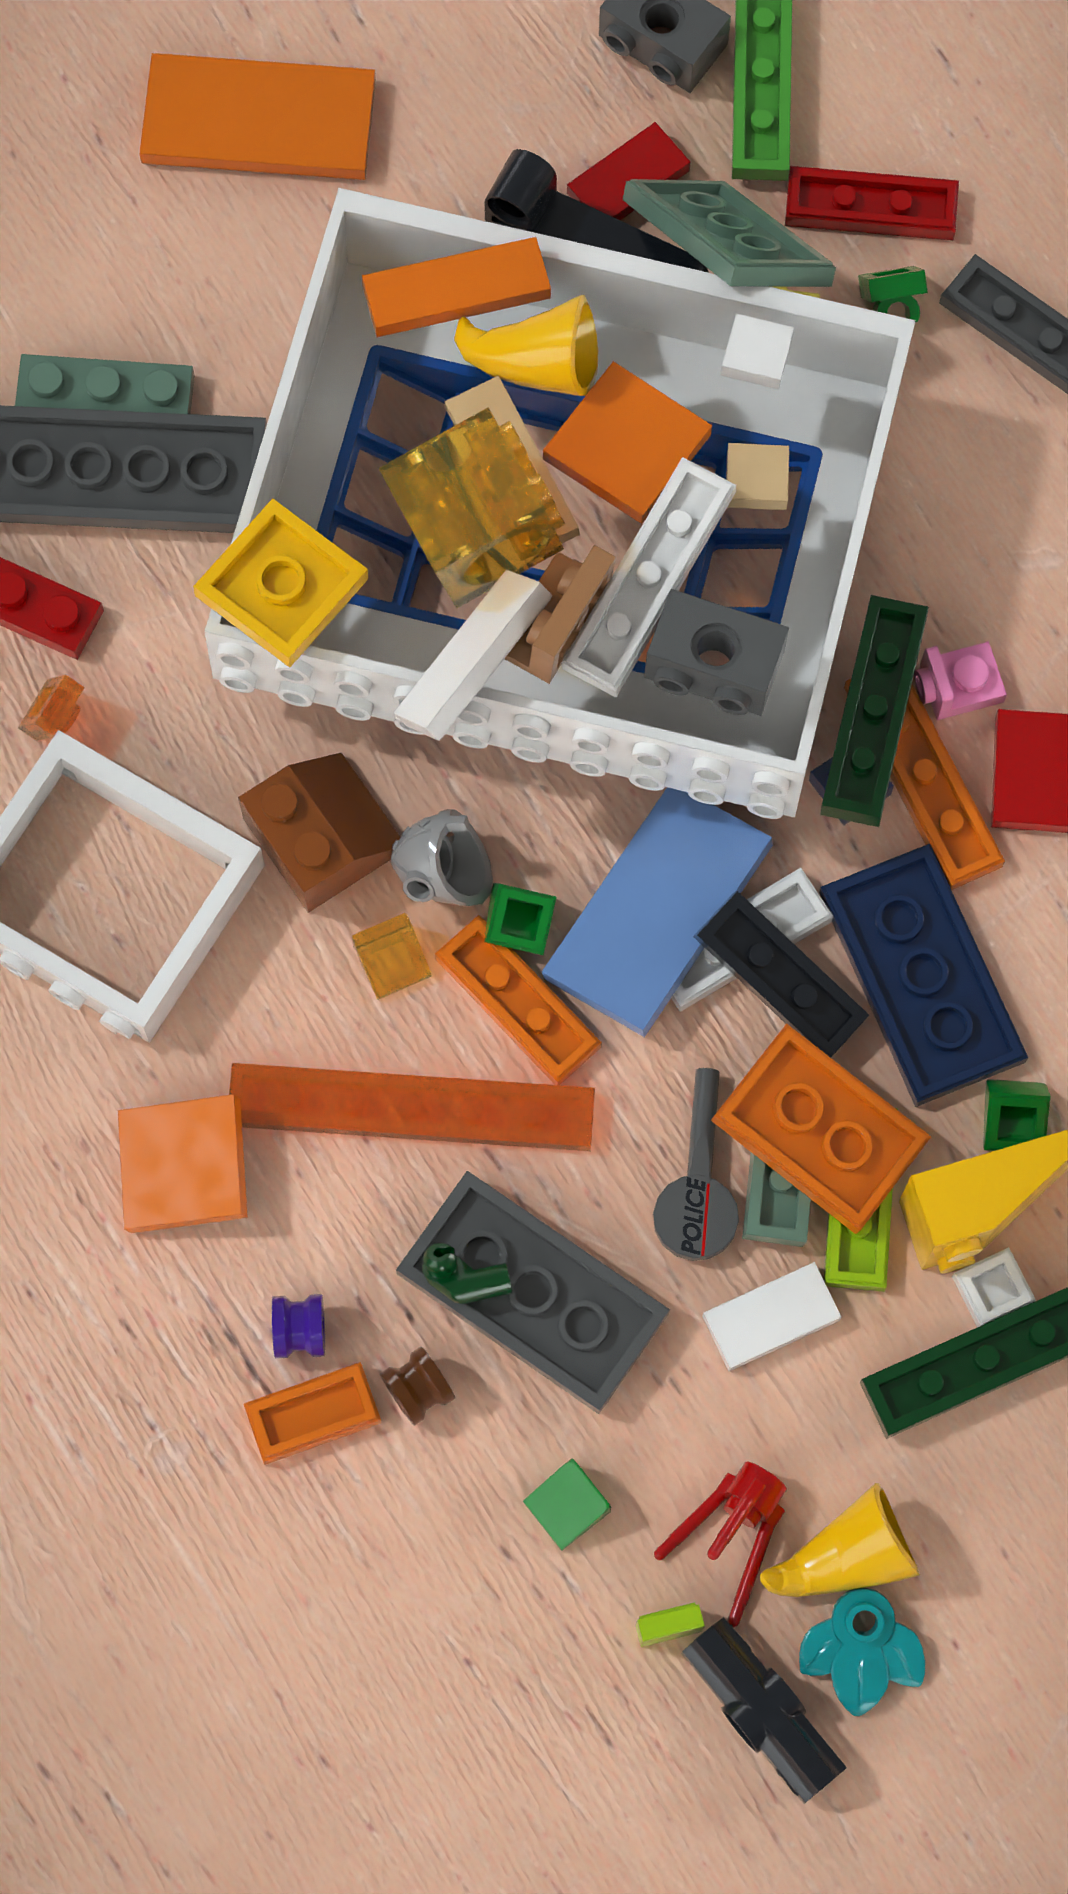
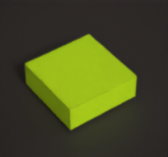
M695 1602L639 1616L636 1622V1630L641 1647L700 1633L705 1627L699 1604L696 1605Z

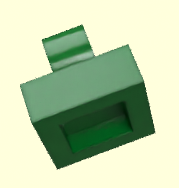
M907 266L858 275L861 298L871 303L875 302L873 311L887 314L888 308L893 303L901 302L905 307L906 318L918 322L920 307L912 296L928 293L924 269L916 266Z

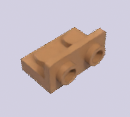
M596 545L592 547L583 563L576 559L573 560L562 553H557L538 581L553 596L508 653L505 660L550 684L560 668L561 662L612 578L616 556Z

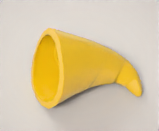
M579 295L559 306L529 317L521 322L492 328L488 332L476 328L466 317H461L458 321L454 341L464 360L492 377L499 375L501 380L520 386L577 396H586L594 386L598 373L599 351L595 322L585 295Z
M875 1483L790 1559L765 1569L760 1574V1581L771 1593L780 1596L801 1597L877 1586L920 1576L888 1498L880 1484Z

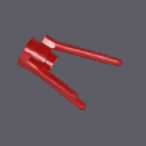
M745 1462L736 1476L727 1473L718 1488L654 1551L655 1559L663 1560L726 1499L727 1502L723 1508L730 1516L707 1552L709 1559L716 1560L719 1558L741 1524L755 1528L758 1522L761 1521L727 1622L733 1628L737 1627L741 1621L773 1530L785 1513V1510L778 1503L787 1490L786 1486L766 1469L752 1462Z

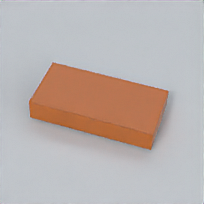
M361 1362L244 1403L264 1465L382 1423Z

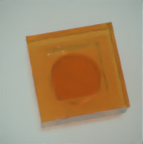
M66 674L47 679L18 726V729L36 741L53 738L58 730L66 733L80 713L81 707L76 704V701L85 687Z

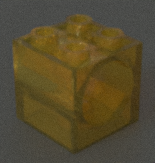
M489 407L378 468L435 574L456 608L490 591L506 569L520 574L564 550L555 530L564 526L565 522L556 507L557 505L539 472H536L512 423L508 421L499 426Z

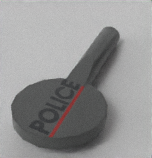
M699 1068L695 1072L687 1176L681 1177L666 1186L658 1196L653 1212L654 1229L661 1244L675 1256L690 1261L707 1260L722 1253L734 1239L739 1222L737 1203L730 1191L717 1180L711 1178L716 1126L711 1119L717 1113L720 1072L712 1068Z

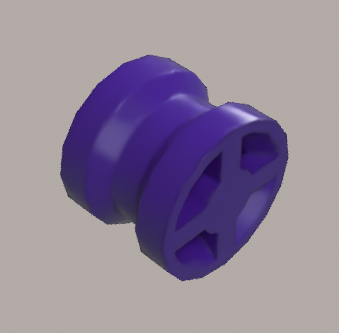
M322 1294L309 1295L304 1301L291 1302L286 1296L272 1297V1338L275 1359L288 1358L293 1351H306L312 1357L325 1356V1318Z

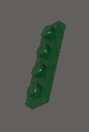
M871 595L820 815L875 827L880 826L927 620L928 606Z
M1068 1287L861 1379L860 1385L885 1438L888 1439L1068 1358Z

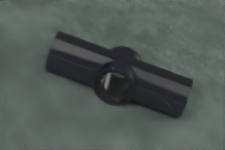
M724 1617L703 1632L682 1651L681 1654L724 1705L721 1707V1710L734 1729L756 1753L761 1751L776 1769L777 1774L783 1778L794 1795L798 1796L803 1804L847 1768L804 1716L806 1709L791 1688L772 1668L766 1669L749 1645Z

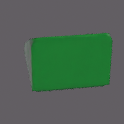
M493 883L484 942L544 955L557 897Z
M993 1079L986 1081L984 1150L996 1151L1047 1136L1051 1096L1045 1083Z
M573 1458L523 1500V1503L561 1551L611 1512L610 1504Z

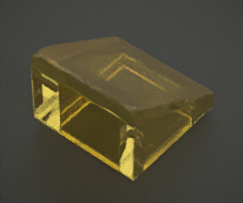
M407 913L400 914L358 932L351 937L354 951L377 1000L432 977Z

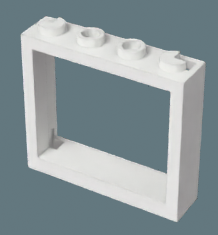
M58 730L0 816V867L63 774L226 869L139 1003L129 999L0 922V964L22 979L28 980L33 973L50 983L49 993L75 1010H79L82 1004H85L102 1014L103 1016L99 1022L114 1034L120 1033L128 1039L135 1034L150 1043L264 868L265 863L262 850L259 846Z

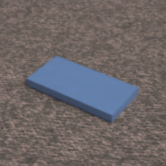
M667 787L543 969L544 980L645 1037L704 949L693 936L734 892L738 891L741 894L772 848V837L715 805L701 803L692 799L688 792Z

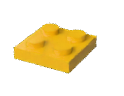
M272 498L197 581L193 588L195 597L290 668L369 578L366 567Z

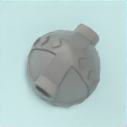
M447 809L440 811L436 815L425 817L414 823L411 827L408 826L401 834V838L394 842L391 864L403 882L404 893L411 900L423 903L432 899L441 903L473 906L483 904L491 894L493 877L490 860L484 845L473 826L469 823L468 817L462 815L457 810ZM452 831L454 836L447 837L448 832Z

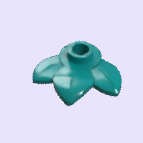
M860 1588L843 1594L834 1605L831 1618L810 1627L801 1642L799 1652L800 1672L810 1676H822L831 1673L832 1684L839 1701L853 1716H861L878 1704L887 1690L889 1680L905 1686L919 1687L922 1685L925 1676L923 1647L917 1635L911 1629L895 1621L894 1610L890 1602L884 1595L874 1589ZM861 1611H870L875 1615L874 1626L865 1632L854 1629L853 1619L855 1615Z

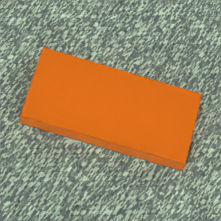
M152 53L139 153L141 163L365 180L376 81L375 69Z

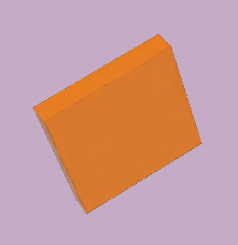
M613 361L543 449V460L642 524L681 458L683 457L689 461L694 458L711 436L712 425Z
M230 1094L118 1110L124 1230L130 1233L248 1218L239 1097Z

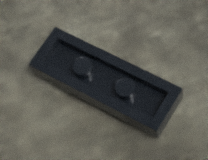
M738 891L734 892L693 936L785 1024L790 1025L830 1058L869 1016L860 1005Z

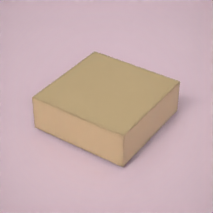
M728 443L726 480L736 485V493L727 508L786 510L788 503L789 446Z

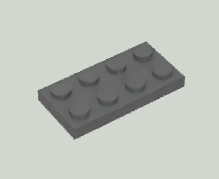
M466 1171L396 1269L397 1275L598 1414H600L670 1311L669 1308L469 1171ZM446 1243L455 1249L457 1257L474 1270L506 1263L512 1294L465 1304L455 1303L428 1284L422 1272L423 1255L431 1245Z

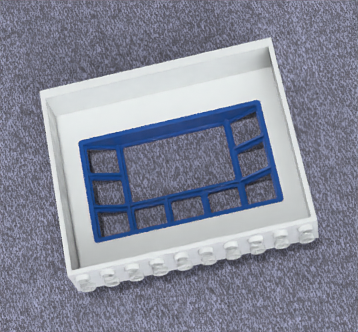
M338 188L231 544L273 498L331 542H333L338 527L402 557L404 561L392 602L355 594L290 668L211 609L204 632L213 679L219 680L223 686L237 692L250 693L255 688L275 693L281 700L292 705L301 707L311 706L312 703L336 708L338 713L350 719L365 721L369 720L372 716L392 721L403 731L423 735V733L407 727L393 713L466 620L410 607L421 567L424 564L438 566L492 579L494 584L506 569L535 581L540 580L545 570L447 548L429 542L459 434L446 411L434 456L428 460L371 433L367 429V423L381 375L385 374L442 403L494 377L464 360L454 341L459 319L376 337L362 286V275L536 237L551 286V299L466 318L476 328L488 332L492 328L521 322L529 317L559 306L579 295H585L594 318L598 342V373L595 383L614 361L712 425L711 436L691 462L712 467L715 469L716 475L726 479L728 443L789 446V472L802 471L788 526L782 529L721 528L720 519L691 568L684 591L686 594L698 598L702 597L712 554L718 549H782L768 605L765 607L729 608L789 627L785 652L762 716L750 712L745 715L731 714L716 707L712 700L692 693L684 696L667 693L659 689L653 680L644 678L646 663L637 661L617 697H614L563 670L562 664L550 684L504 659L446 734L453 736L456 742L471 748H486L489 744L510 749L516 757L530 762L540 763L546 761V759L568 763L573 770L588 776L599 777L605 775L606 772L627 777L632 784L646 790L658 791L668 787L688 792L692 799L705 804L718 805L723 803V801L747 806L751 813L763 818L778 819L783 815L795 818L916 320L769 286H729L716 274ZM736 314L794 327L793 338L779 389L720 375ZM501 380L524 424L558 431L585 397L524 387ZM359 450L425 481L426 484L410 536H403L345 507L344 501Z

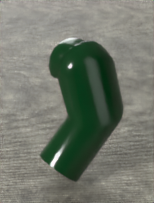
M446 1243L431 1245L423 1255L422 1272L428 1284L455 1303L465 1304L512 1294L506 1263L474 1270L457 1257L455 1249Z

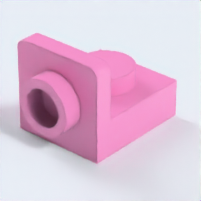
M989 641L940 654L937 646L926 648L920 663V669L915 670L914 673L919 697L923 704H932L937 720L1004 703L1007 696Z

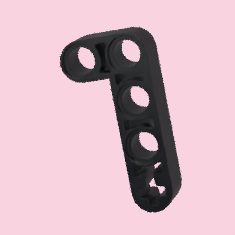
M516 149L512 151L484 201L486 222L709 273L708 268L687 251L558 192L557 175L554 168L542 157L527 150Z

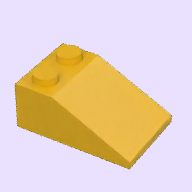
M1068 1130L911 1175L899 1199V1203L921 1270L938 1265L940 1273L944 1274L974 1264V1255L982 1252L987 1245L1068 1169Z

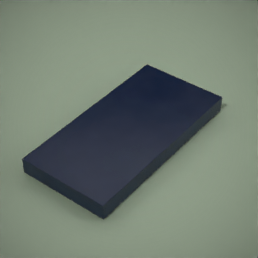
M930 844L820 887L819 894L833 915L832 923L915 1107L1026 1063L1028 1059L1027 1053Z

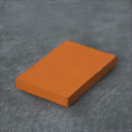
M787 1023L711 1119L713 1123L854 1234H857L864 1227L931 1138L928 1133Z

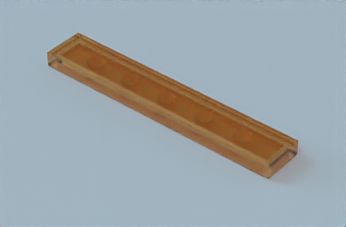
M232 1063L229 1095L234 1094L240 1098L242 1128L591 1152L595 1088Z

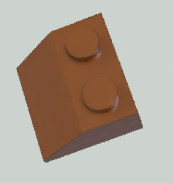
M342 752L288 765L238 797L243 820L308 913L390 861L393 844L401 838Z

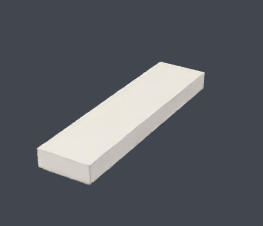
M683 457L681 458L561 662L563 670L617 697L657 628L670 590L679 591L735 495V484Z

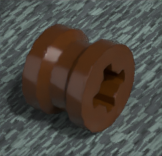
M422 1346L411 1353L409 1362L401 1368L389 1367L380 1373L387 1389L413 1426L424 1420L426 1410L435 1404L446 1405L455 1399V1395L446 1379Z

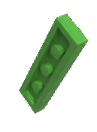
M735 0L732 179L788 181L790 170L792 0Z

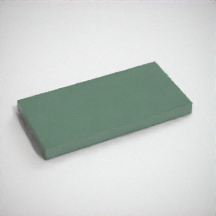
M631 179L626 181L623 201L729 286L832 287L836 267L831 261L725 181Z

